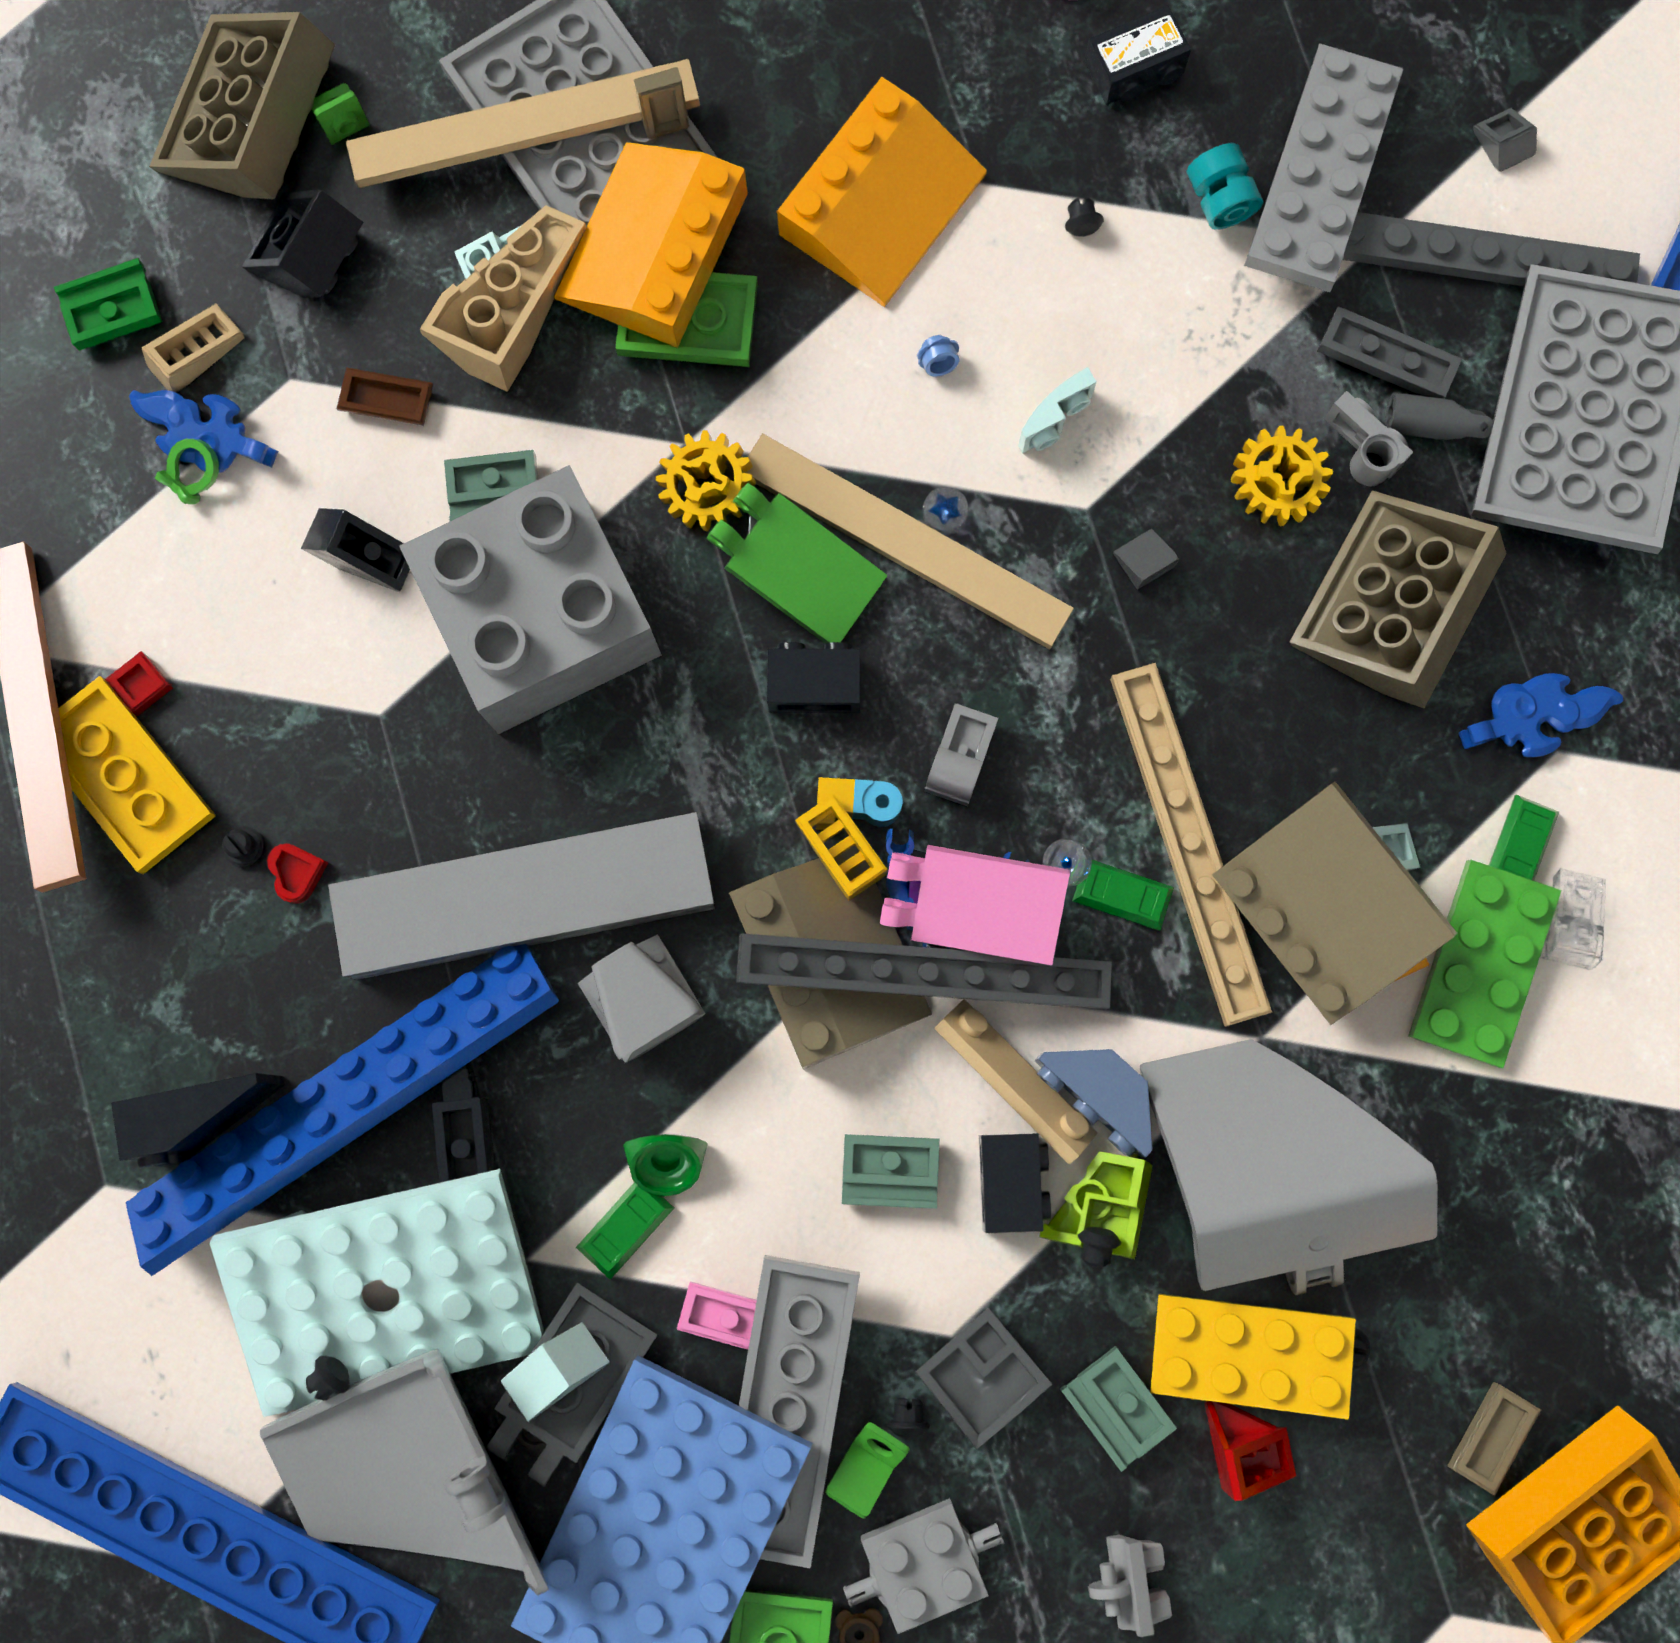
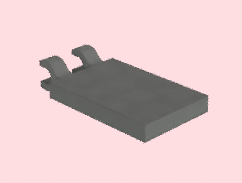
M579 1283L575 1285L531 1353L545 1342L583 1322L610 1363L529 1423L506 1390L494 1408L496 1412L505 1417V1420L486 1447L504 1460L523 1429L545 1443L546 1447L528 1473V1477L544 1487L563 1457L577 1464L613 1407L634 1359L638 1355L644 1358L657 1337V1334Z

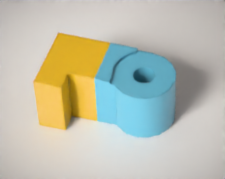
M819 777L817 805L834 794L851 819L866 820L873 826L885 827L894 823L899 817L903 804L902 795L898 788L891 783ZM833 813L816 825V830H824L835 823V818H837Z

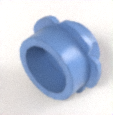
M942 335L932 336L923 342L918 351V364L930 376L938 377L948 374L959 363V356L957 354L959 345L955 340L950 341L948 337Z

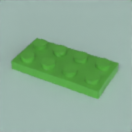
M1467 860L1447 917V921L1456 930L1457 935L1436 951L1408 1037L1498 1068H1504L1562 890L1474 860Z

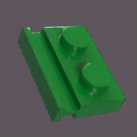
M138 258L54 287L61 303L59 305L71 342L79 351L163 322L150 282L145 274V266Z

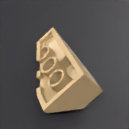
M545 205L507 238V244L489 260L484 257L473 266L475 272L458 286L452 284L440 295L420 328L421 334L469 375L508 392L529 357L553 303L555 293L586 229L585 222Z

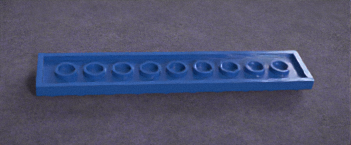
M522 944L503 947L494 956L470 972L461 975L455 982L431 998L422 1001L412 1011L391 1025L382 1028L376 1035L352 1051L343 1054L312 1078L303 1081L297 1088L270 1106L261 1109L255 1116L236 1129L224 1134L215 1143L191 1159L182 1162L176 1169L151 1186L142 1189L133 1198L125 1202L140 1267L151 1276L155 1275L558 1003L559 999L530 946Z
M18 1382L8 1385L0 1401V1495L285 1643H420L440 1599L327 1541H320L309 1536L306 1530Z

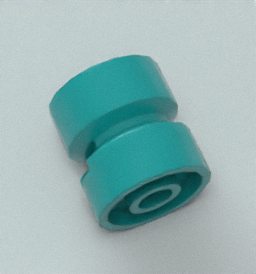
M1236 143L1222 144L1202 153L1191 162L1186 171L1196 195L1204 197L1200 205L1211 229L1220 230L1237 225L1254 215L1264 203L1253 177L1246 176L1249 167L1239 145Z

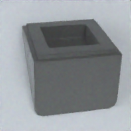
M1512 108L1473 126L1474 134L1491 163L1498 171L1506 170L1533 157L1536 153L1537 127Z
M1152 529L1113 552L1137 590L1175 568L1179 561L1176 553Z

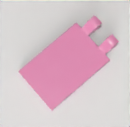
M927 845L925 858L892 852L887 878L897 881H921L917 904L885 898L880 924L891 927H913L912 941L1052 965L1070 873L1068 869Z

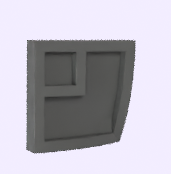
M989 1308L915 1371L916 1375L976 1449L994 1436L1052 1385Z

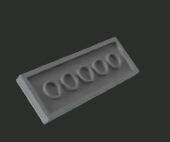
M1319 44L1244 266L1331 292L1403 68Z
M765 1255L763 1260L739 1406L813 1444L760 1559L811 1569L860 1272Z

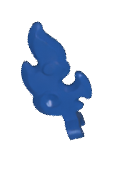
M133 390L130 393L129 398L132 407L139 416L152 423L167 427V434L165 436L159 435L155 440L160 449L167 455H169L170 449L178 441L183 439H201L208 443L215 451L219 461V473L230 467L237 454L272 468L279 451L270 448L262 442L245 437V425L243 423L233 424L232 421L233 416L239 414L241 409L228 398L215 394L204 396L203 402L209 406L212 417L208 422H202L198 404L192 400L185 399L176 392L161 390L144 394ZM189 448L181 454L179 461L195 463L199 469L204 472L206 471L204 457L199 451Z
M1555 673L1542 674L1522 685L1512 683L1499 688L1493 695L1491 702L1494 719L1470 725L1466 730L1458 733L1464 749L1502 738L1508 747H1512L1516 741L1523 742L1522 755L1524 757H1540L1552 753L1561 745L1559 737H1547L1540 731V726L1543 722L1549 723L1555 730L1561 733L1570 732L1573 729L1588 728L1596 724L1611 706L1622 703L1624 699L1619 692L1605 686H1593L1576 694L1569 695L1565 692V686L1571 682L1568 676Z

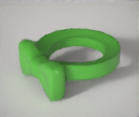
M183 439L170 449L167 458V469L157 472L155 479L168 486L184 504H197L201 498L198 493L210 489L216 482L219 474V461L215 451L208 443L201 439ZM194 448L204 457L206 471L199 482L186 486L179 480V459L186 449Z

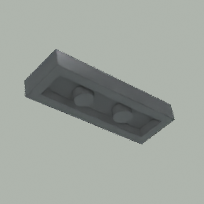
M1339 306L1335 310L1317 352L1420 396L1445 399L1462 361L1460 357Z

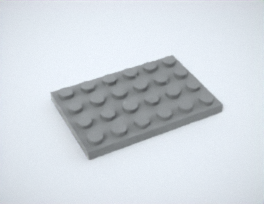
M536 0L439 60L443 71L471 111L653 68L606 0ZM689 117L690 127L652 139H647L643 121L641 120L501 154L539 210L547 205L585 222L586 227L626 142L704 152L717 157Z
M1530 265L1471 517L1659 554L1664 544L1680 469V291Z

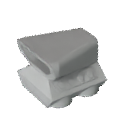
M658 935L636 945L633 942L624 945L596 962L592 966L593 972L578 983L608 1033L614 1053L618 1059H623L625 1063L648 1052L706 1014Z

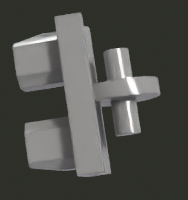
M1119 1534L1106 1537L1109 1562L1100 1564L1102 1580L1089 1584V1597L1096 1600H1104L1106 1616H1117L1119 1629L1136 1631L1139 1637L1154 1635L1153 1625L1172 1616L1170 1598L1166 1590L1158 1587L1148 1589L1146 1573L1163 1570L1165 1565L1163 1547L1160 1543L1151 1540H1136Z

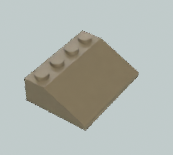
M300 12L211 14L149 167L162 174L244 198L275 199L278 190L283 184V176L292 153L298 146V138L307 115L313 107L314 98L322 77L328 69L335 44Z
M1372 491L1290 640L1291 646L1384 695L1425 708L1506 556L1499 527Z
M1335 781L1212 874L1330 1025L1367 1002L1457 935L1456 930Z
M856 846L851 847L836 857L835 861L838 865H841L857 854L859 850ZM820 858L774 873L729 892L746 934L903 946L895 927L880 924L884 901L876 883L848 901ZM864 861L846 874L849 881L869 869L867 862ZM768 985L803 1070L932 1015L925 996Z

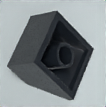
M321 189L283 193L242 268L301 297H322L335 286L338 280V273L336 271L342 260L355 250L359 242L357 233L364 222Z

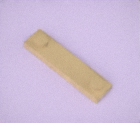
M965 999L935 1027L936 1031L1069 1165L1081 1155L1098 1134L1088 1124L1085 1117L1075 1111L1059 1093L1047 1085L1037 1075L1038 1072Z

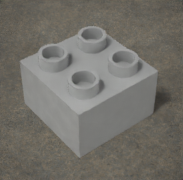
M570 465L399 546L478 712L498 734L662 656L652 630Z

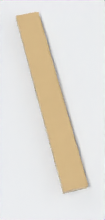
M689 59L348 140L346 144L355 182L358 188L641 121L642 117L634 79L678 67L682 79L686 108L699 107V97Z
M763 433L748 455L753 467L745 473L753 475L756 484L775 495L780 493L806 513L1049 650L1073 612L1074 608Z
M1152 663L1112 675L1110 680L1224 1026L1272 1013L1238 908L1212 876L1213 873L1223 867V863L1157 665Z

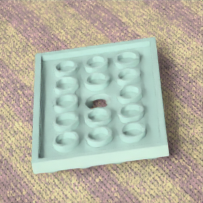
M500 1169L216 1234L209 1243L263 1417L297 1410L318 1400L314 1398L317 1391L311 1394L307 1391L306 1377L315 1371V1360L320 1356H329L340 1360L348 1370L349 1385H352L436 1349L440 1351L450 1374L528 1356L545 1332ZM383 1280L387 1286L397 1288L400 1300L394 1308L388 1311H375L364 1303L362 1289L369 1282Z

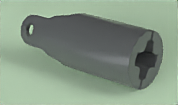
M1394 392L1388 401L1384 425L1387 428L1395 429L1401 435L1451 440L1464 437L1486 438L1491 434L1494 421L1489 416H1486L1484 412L1466 409L1454 400Z

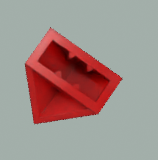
M1204 1400L1221 1489L1234 1501H1243L1296 1477L1287 1427H1277L1228 1403Z

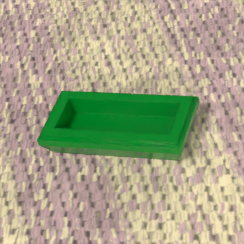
M1515 795L1489 866L1534 881L1559 811Z
M1086 858L1072 902L1160 931L1174 887Z
M634 1182L576 1248L611 1280L675 1207L663 1196L652 1195L640 1189Z

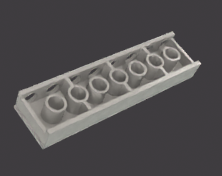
M697 812L328 884L342 976L356 980L495 953L507 946L522 944L530 946L715 909Z

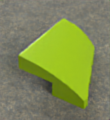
M1099 1151L1088 1165L1084 1178L1079 1184L1073 1185L1064 1197L1066 1201L1049 1224L1044 1223L1043 1231H1040L1039 1237L1083 1248L1084 1243L1078 1238L1080 1232L1088 1227L1104 1228L1113 1231L1121 1241V1245L1113 1249L1112 1255L1135 1259L1153 1165L1143 1159Z

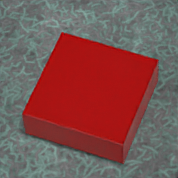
M142 651L105 679L129 710L136 716H139L173 689L150 658Z

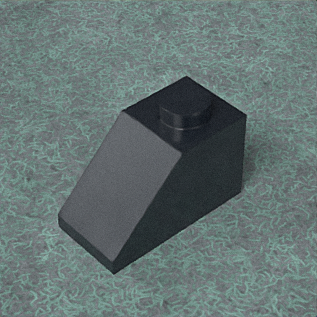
M319 508L301 547L302 550L339 570L398 592L401 591L410 571L399 547L404 544L403 542L344 509Z

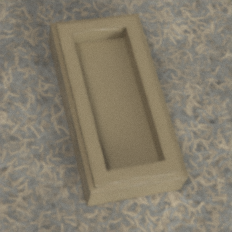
M678 67L634 79L647 139L690 127L683 84Z
M1493 1382L1447 1467L1495 1495L1541 1409L1502 1385Z

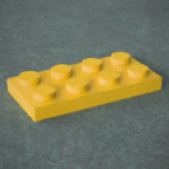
M97 677L58 708L72 791L136 872L145 874L216 816L105 678Z
M1159 1294L1150 1393L1349 1419L1356 1319L1353 1317Z

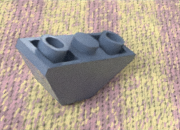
M1112 1049L1044 1052L1034 1060L1041 1067L1037 1075L1057 1093L1062 1088L1070 1093L1077 1100L1072 1107L1082 1114L1089 1123L1094 1125L1099 1120L1112 1132L1108 1140L1125 1156L1130 1157L1133 1153L1139 1157H1147L1152 1151L1148 1081Z

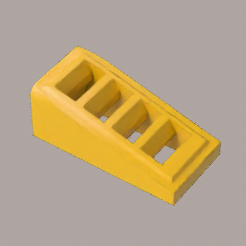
M834 794L795 820L848 901L886 876L887 868ZM834 813L838 820L816 834L812 827ZM845 829L849 836L830 849H827L823 843ZM855 845L859 852L841 865H838L835 858ZM866 861L870 868L849 881L846 874Z

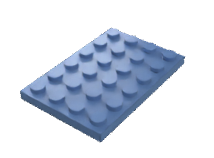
M638 1355L632 1363L540 1562L549 1590L537 1596L529 1587L511 1627L541 1643H721L813 1443Z

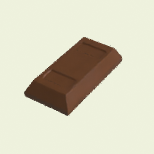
M346 367L336 409L338 411L424 426L433 383Z

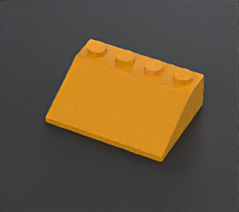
M881 77L777 210L779 235L885 307L986 176L987 170L918 100Z
M626 142L555 293V299L678 348L748 195L745 168L704 152Z
M1617 1405L1467 1523L1466 1526L1485 1556L1549 1642L1575 1643L1680 1559V1478L1656 1436Z

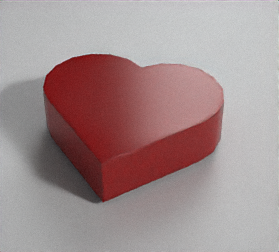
M287 843L274 847L267 859L270 872L276 876L274 886L277 895L282 900L293 904L308 900L329 863Z

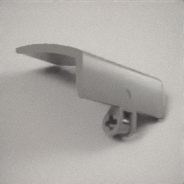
M1250 1039L1146 1062L1140 1065V1075L1148 1081L1149 1101L1168 1151L1191 1222L1197 1277L1202 1290H1212L1285 1273L1293 1294H1305L1306 1288L1326 1283H1329L1332 1287L1343 1285L1344 1259L1424 1242L1437 1237V1177L1433 1164L1368 1112L1287 1058Z
M438 1349L414 1357L349 1385V1389L345 1393L334 1392L327 1400L312 1402L260 1429L261 1439L309 1536L320 1541L422 1553L520 1570L524 1572L528 1586L537 1596L549 1590L536 1554Z

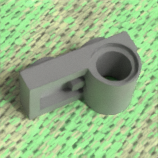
M1348 391L1333 404L1324 418L1326 422L1357 449L1350 461V472L1353 478L1362 485L1376 486L1387 478L1390 479L1413 453L1407 447L1405 438L1398 431L1387 428L1374 416V412L1368 403L1360 398H1354ZM1366 453L1379 455L1384 462V466L1373 465L1368 460Z
M955 703L929 773L924 792L968 807L998 721L997 717Z

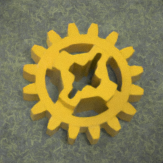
M1284 425L1279 426L1274 437H1271L1269 432L1263 429L1257 436V442L1248 439L1242 448L1244 453H1238L1233 465L1239 470L1234 471L1231 483L1242 484L1236 492L1235 498L1236 500L1247 498L1250 501L1245 510L1247 514L1254 512L1256 509L1262 511V523H1266L1271 515L1277 516L1279 526H1284L1289 520L1290 515L1300 523L1307 515L1306 509L1315 513L1322 504L1319 498H1325L1331 489L1330 486L1323 482L1330 479L1333 469L1321 466L1328 458V452L1316 454L1313 449L1318 439L1314 437L1305 443L1301 440L1302 429L1300 428L1292 436H1286ZM1270 451L1268 461H1260L1258 465H1254L1258 457ZM1278 468V471H1281V474L1274 472ZM1282 478L1289 479V480H1288L1287 483L1285 484V481H1282ZM1305 486H1309L1308 492L1303 497L1293 501V496L1296 493L1295 490H1303Z
M703 430L700 441L696 442L689 433L686 434V446L683 448L672 443L669 446L674 454L672 460L661 458L659 461L667 473L656 476V482L659 486L667 488L658 496L663 504H671L668 509L670 515L676 519L683 514L682 522L688 528H691L696 520H699L700 526L704 531H709L712 520H717V522L723 520L727 523L726 515L729 513L740 518L742 513L732 501L746 483L752 486L756 485L753 475L745 473L753 465L748 457L740 458L744 452L741 445L736 442L729 447V439L724 433H721L716 441H713L708 430ZM726 460L732 464L734 481H731L724 475L727 468ZM712 475L716 483L704 482L700 487L695 479L707 480ZM678 480L687 486L684 495L686 497L685 502L679 495ZM719 501H722V502H720L719 504L710 507V505H712V504H714V503H717V502H719Z

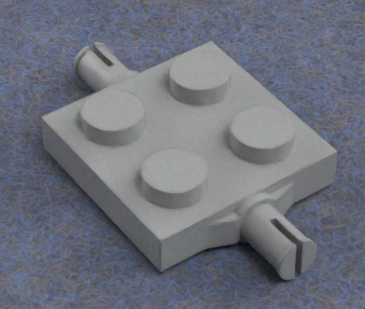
M949 1498L861 1535V1542L869 1560L870 1577L844 1586L843 1589L850 1607L878 1596L879 1600L888 1609L897 1634L987 1597L988 1593L979 1572L978 1553L999 1544H1004L997 1523L969 1534V1531L959 1521Z

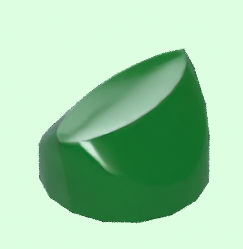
M669 1134L639 1137L623 1144L632 1180L640 1189L659 1196L677 1195L690 1189L699 1179L708 1146L706 1141L698 1138Z

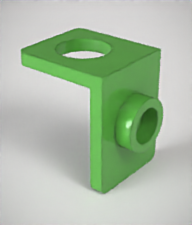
M342 83L314 98L312 111L332 145L370 125L355 93L350 90L346 83Z
M868 1422L854 1438L825 1490L826 1494L860 1518H866L870 1514L892 1471L907 1456L910 1448L877 1425ZM872 1439L884 1443L891 1451L881 1448Z

